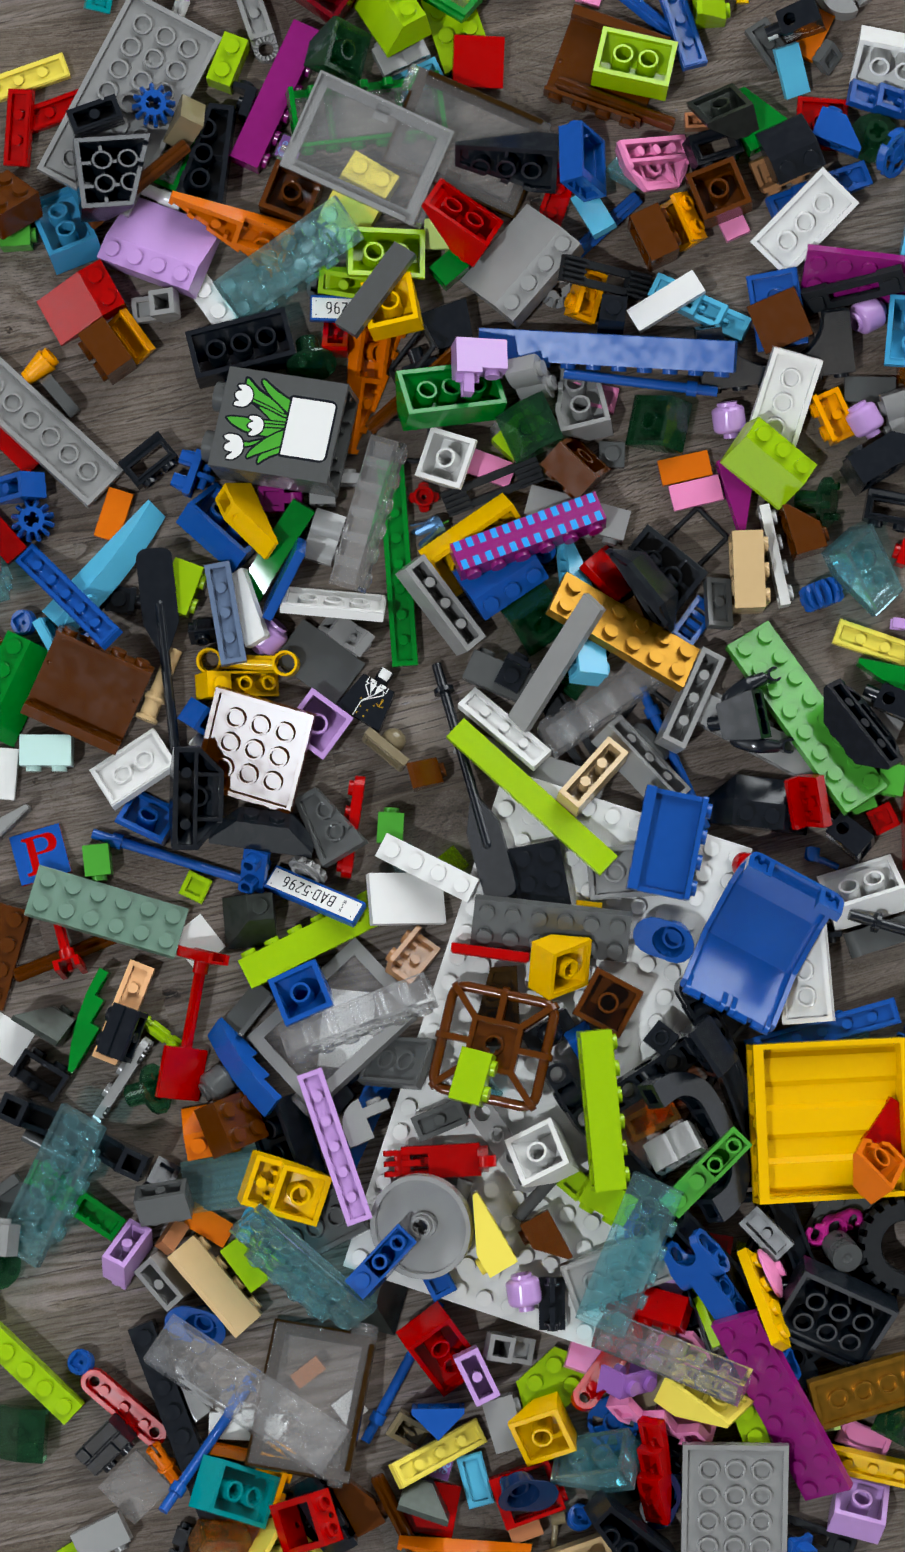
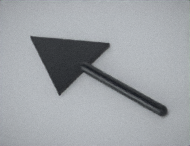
M689 1289L687 1294L690 1306L694 1309L709 1357H712L713 1352L708 1336L693 1301L692 1290Z

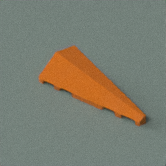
M172 191L169 204L173 205L174 203L187 212V217L192 220L195 218L201 222L211 234L235 251L239 252L240 250L253 259V264L258 267L261 265L271 272L273 278L279 279L298 224Z
M368 325L357 339L349 334L347 384H349L359 399L348 448L349 454L358 455L359 450L356 448L362 434H366L368 430L365 423L368 421L370 414L375 412L389 378L386 374L392 360H395L398 356V352H396L401 338H405L406 334L374 341L369 332Z
M400 1535L397 1549L401 1551L405 1548L414 1552H531L532 1544Z

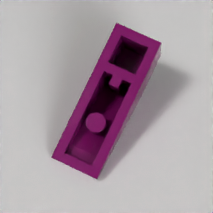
M718 460L715 467L735 529L746 530L752 489L719 463L721 460Z

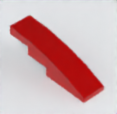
M642 1415L637 1421L642 1444L636 1449L641 1472L636 1476L645 1521L668 1526L671 1519L672 1486L670 1451L665 1420Z

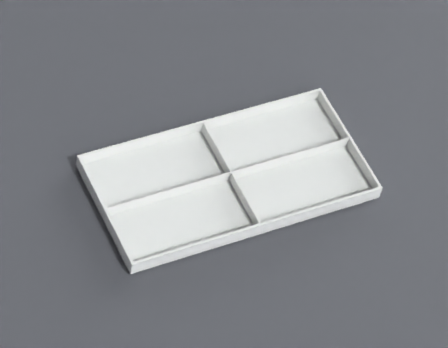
M531 777L555 800L557 799L558 792L562 788L561 786ZM499 786L491 811L501 823L508 849L557 840L549 830ZM594 797L576 819L607 847L635 845L641 812ZM707 834L705 845L700 844L698 855H703L700 871L695 870L693 878L694 881H698L695 896H690L688 901L663 896L591 901L602 903V908L632 911V922L626 962L590 959L588 982L596 967L644 992L620 1038H617L618 1047L617 1050H614L615 1060L619 1061L620 1076H616V1079L658 1053L643 1041L658 1020L679 1035L678 1040L682 1038L679 1031L691 1023L674 992V985L678 979L683 977L690 958L682 963H672L641 951L633 939L635 926L642 919L649 917L661 918L667 921H679L688 928L695 948L703 927L734 874L732 870L734 857L741 852L751 853L752 848ZM559 840L571 905H576V900L590 901L587 865ZM474 862L470 875L479 879ZM480 881L469 903L463 900L461 902L417 1038H429L437 1041L435 1034L436 1030L440 1028L446 998L450 988L453 987L451 984L456 981L458 983L469 981L486 985L490 967L517 966L518 992L543 997L528 988L531 952H528L530 956L527 963L452 954L450 952L452 942L470 945L475 894L484 895ZM516 893L509 898H517ZM586 986L551 1000L553 1003L557 1002L560 1007L559 1012L566 1008L576 1026L584 1020L573 1015L572 1012ZM465 992L478 1013L483 995ZM458 996L449 1032L468 1036L472 1017ZM519 1003L520 1023L544 1008ZM549 1016L525 1030L524 1033L547 1020ZM588 1023L592 1030L599 1029L594 1025ZM565 1039L553 1046L551 1055H553L552 1061L566 1065L581 1086L579 1060ZM447 1040L439 1075L457 1065L462 1046L466 1047V1043ZM522 1040L521 1048L528 1049L524 1040ZM501 1046L487 1047L491 1049L490 1053H495ZM519 1055L515 1074L528 1095L531 1096L539 1059ZM670 1055L666 1060V1065L669 1069L677 1065L675 1055ZM554 1067L550 1072V1077L553 1081L559 1080L562 1076L560 1067ZM430 1068L421 1090L400 1089L366 1193L370 1211H372L374 1202L381 1191L387 1185L400 1178L384 1177V1172L394 1171V1167H384L383 1162L394 1161V1156L384 1157L383 1151L401 1150L402 1146L473 1142L487 1145L470 1119L469 1111L472 1105L465 1103L461 1104L469 1120L468 1123L420 1143L410 1118L451 1101L448 1095L441 1094L435 1089L431 1090L429 1087ZM496 1074L495 1077L490 1078L488 1087H491V1094L524 1101L509 1076ZM453 1077L444 1082V1084L451 1085ZM546 1082L544 1083L541 1099L538 1105H536L537 1109L532 1112L530 1110L516 1111L494 1106L513 1136L550 1117L554 1119L563 1129L579 1170L588 1176L589 1165L586 1139L571 1124L566 1114L556 1102ZM631 1083L625 1084L622 1088V1093L625 1097L631 1096L634 1091ZM641 1099L621 1112L624 1114L625 1129H621L622 1140H626L627 1146L650 1170L651 1162L642 1145L648 1142L647 1138L652 1134L662 1133L671 1103L665 1108L648 1109L644 1099ZM487 1106L477 1107L475 1116L480 1121L487 1120L490 1116V1110ZM584 1112L578 1116V1122L581 1126L585 1125ZM488 1146V1155H494ZM496 1159L497 1166L489 1167V1172H481L482 1176L462 1177L473 1181L467 1203L471 1210L474 1224L472 1193L477 1190L515 1253L518 1262L491 1278L488 1273L482 1275L475 1263V1259L478 1256L476 1253L474 1224L473 1240L467 1255L458 1266L449 1272L457 1290L442 1297V1299L539 1330V1303L534 1305L535 1310L529 1312H519V1308L509 1305L506 1282L511 1279V1275L529 1271L538 1279L539 1277H563L559 1264L623 1241L624 1227L617 1223L614 1228L602 1221L603 1215L594 1210L593 1214H590L579 1208L578 1206L581 1202L573 1200L560 1187L555 1185L524 1221L548 1209L573 1257L568 1260L532 1249L530 1244L525 1246L518 1234V1231L522 1230L520 1227L521 1222L512 1213L531 1192L524 1193L517 1190ZM457 1177L443 1178L454 1187L456 1186ZM626 1183L627 1189H623V1190H625V1191L629 1192L630 1194L636 1196V1197L639 1199L638 1202H637V1204H638V1203L640 1202V1199H641V1198H640L639 1195ZM370 1230L351 1239L343 1266L355 1270L375 1249ZM395 1270L386 1279L387 1281L430 1295L422 1279L410 1278ZM565 1284V1330L554 1332L547 1330L539 1331L593 1348L607 1304L577 1315Z

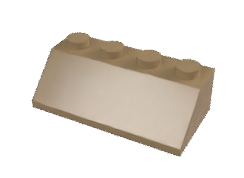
M194 1234L167 1258L236 1338L263 1314L260 1310L263 1306L254 1295L249 1297L243 1289L246 1286L237 1275L232 1277L226 1269L229 1266L220 1255L215 1257L209 1249L212 1246L202 1235L198 1237Z

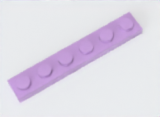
M322 1067L298 1075L297 1079L347 1227L372 1219L373 1217Z

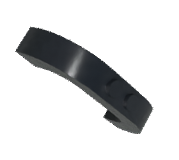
M689 1072L662 1073L647 1078L637 1086L648 1109L665 1108L675 1099L681 1100L688 1107L709 1148L734 1126L726 1112L725 1105L721 1102L715 1090L698 1075ZM747 1152L697 1200L708 1223L725 1222L743 1203L750 1179Z

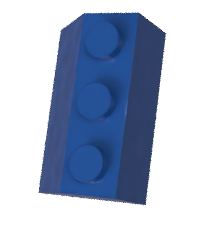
M215 482L187 504L176 523L219 562L230 561L231 571L234 573L256 551L223 519L215 501L222 487Z
M535 554L523 562H511L501 570L484 572L480 577L473 580H468L467 578L461 581L457 569L451 571L475 611L485 621L549 578Z

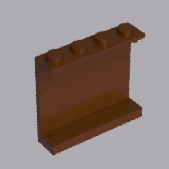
M574 4L570 23L548 83L544 86L543 96H546L548 101L555 104H561V102L569 104L573 110L584 113L585 110L592 112L598 119L604 121L612 119L619 122V125L626 129H633V127L639 129L641 118L635 117L634 114L630 113L629 115L558 90L555 87V83L558 77L562 76L647 107L650 100L648 97L591 85L603 26L670 40L671 37Z
M60 625L55 632L56 635L20 713L112 755H116L155 667L150 666V662L144 658L136 657L135 659L126 655L127 652L122 648L113 646L104 650L90 635L86 637L80 634L79 630L71 625Z

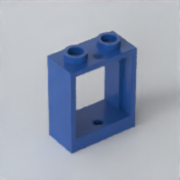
M573 120L568 124L558 126L560 183L583 202L607 196L605 140L582 120Z

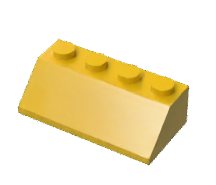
M501 493L425 545L418 552L420 555L424 554L457 597L464 591L451 572L456 567L450 555V544L520 519L521 516L513 503Z

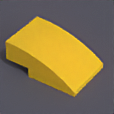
M253 1149L237 1200L241 1205L264 1210L267 1214L316 1227L332 1179L330 1175Z

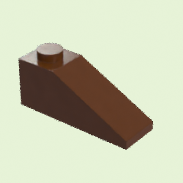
M324 1462V1463L321 1465V1466H326V1467L335 1468V1467H333L331 1464H329L328 1462ZM350 1479L349 1484L328 1481L357 1537L386 1523L385 1515H387V1512L381 1500L377 1501L373 1494L352 1479Z

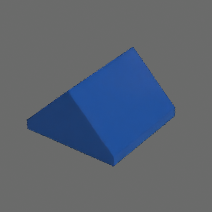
M142 792L123 806L115 819V823L165 846L170 836L169 804Z
M316 959L268 980L286 1027L334 1006L331 988Z
M412 1403L411 1415L439 1441L464 1415L465 1403Z

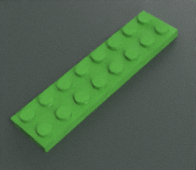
M766 621L726 646L725 650L744 677L760 672L765 673L766 670L773 666L778 668L770 672V676L773 679L779 677L781 679L775 684L767 683L757 689L763 690L767 709L787 737L794 740L791 741L812 772L824 775L826 791L844 816L886 790L888 786L875 768L855 764L846 755L845 750L836 738L830 734L829 729L824 724V697L769 621Z

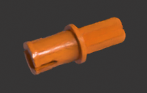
M159 1441L154 1442L152 1445L157 1450V1453L150 1446L146 1449V1453L157 1465V1471L163 1474L169 1483L172 1484L174 1480L179 1479L182 1472L177 1467L175 1458L168 1455Z

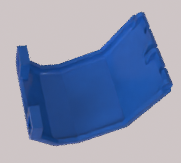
M760 852L751 853L741 862L729 880L703 927L694 952L680 981V985L683 987L682 992L697 1000L700 997L703 998L704 1004L720 1012L726 1010L727 1016L744 1025L746 1022H749L750 1028L766 1036L768 1032H772L775 1029L794 980L821 930L829 919L837 922L841 917L844 907L843 898L831 889Z

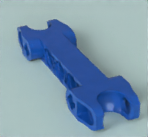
M698 1228L689 1237L690 1245L695 1255L686 1253L674 1241L666 1243L662 1249V1255L671 1277L683 1291L693 1288L715 1320L751 1310L726 1275V1272L730 1269L727 1255L706 1231ZM790 1347L783 1351V1354L797 1380H799L802 1375Z

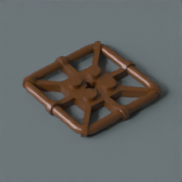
M456 981L452 983L453 987L450 988L446 998L440 1028L436 1030L435 1034L437 1041L429 1071V1087L431 1090L435 1089L441 1094L449 1095L451 1085L444 1084V1082L454 1076L457 1065L439 1075L447 1040L466 1043L468 1048L490 1053L491 1049L487 1047V1043H491L493 1039H498L497 1043L501 1047L495 1053H491L496 1056L495 1061L498 1062L496 1074L509 1076L524 1101L491 1094L488 1103L484 1102L483 1106L489 1104L516 1111H534L537 1109L536 1105H538L542 1096L549 1062L553 1060L551 1052L559 1022V1005L557 1002L553 1003V1001L544 997L511 991L510 987L504 986L502 989L469 981H461L459 983ZM465 992L499 998L500 1002L496 1019L478 1015ZM458 996L472 1017L468 1036L449 1032ZM508 1001L544 1008L520 1024L504 1021ZM549 1016L541 1052L521 1048L524 1031ZM519 1055L539 1059L531 1096L528 1095L515 1074Z

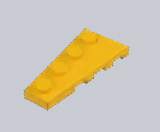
M745 1247L737 1251V1255L770 1344L783 1352L791 1347V1343L789 1340L790 1332L785 1324L779 1299L765 1275L758 1253H754Z

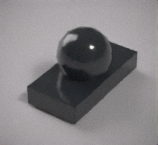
M566 1008L559 1012V1022L553 1046L565 1040L564 1033L576 1026ZM548 1019L524 1033L523 1040L529 1050L541 1052Z

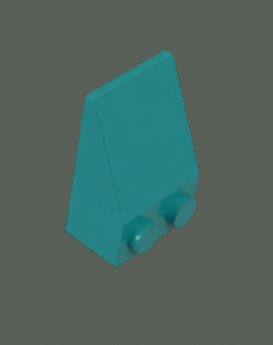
M203 1454L188 1506L266 1529L270 1515L269 1506L273 1504L280 1477Z

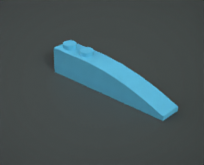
M147 500L71 581L99 608L135 565L138 552L146 549L165 516ZM54 600L42 610L58 627L60 625H71L77 629L80 628Z
M564 543L556 547L559 583L564 574L568 572L592 586L591 580L579 569L583 564V560L575 544L566 545ZM588 639L568 670L569 683L598 687L608 677L610 672V664L607 662L606 656L607 650Z

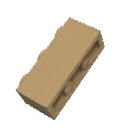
M608 736L559 790L556 801L576 818L625 764L629 752Z

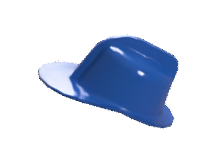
M649 917L642 919L634 928L633 939L635 944L641 951L672 963H682L688 960L694 952L693 938L688 928L679 921H667L661 918Z
M208 1305L174 1307L165 1317L167 1332L181 1341L212 1348L220 1345L226 1337L224 1324Z

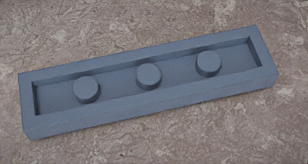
M230 561L204 565L221 666L247 663Z

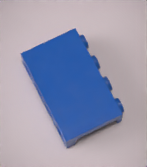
M647 784L626 889L688 901L690 896H695L698 881L693 880L695 870L700 871L703 855H698L700 844L705 845L708 830L703 829L705 819L710 820L713 804L708 803L709 797L660 789L658 786Z

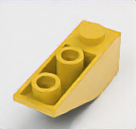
M225 483L215 498L223 519L263 559H268L278 545V541L252 484Z
M205 671L195 675L197 701L213 700L215 689L218 685L261 698L279 696L278 674L275 671Z

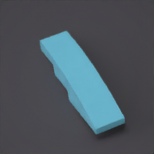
M658 272L647 294L648 297L675 281V279ZM705 294L676 311L703 326L719 324L722 327L724 336L741 344L752 324L750 317L730 309L728 305Z

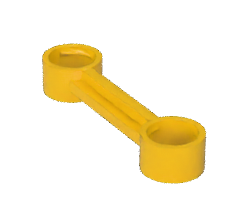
M204 648L196 657L197 667L202 672L221 671L222 669L275 671L283 677H291L300 668L298 656L287 650L279 651L274 656L246 655L247 663L225 667L221 666L219 651L216 649ZM208 652L216 653L219 658L218 665L213 670H206L202 664L203 656ZM288 654L294 659V668L289 673L280 672L277 666L278 660L283 655Z

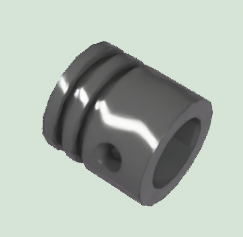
M835 1230L823 1239L821 1247L823 1254L838 1271L850 1272L859 1266L862 1261L861 1249L846 1232Z

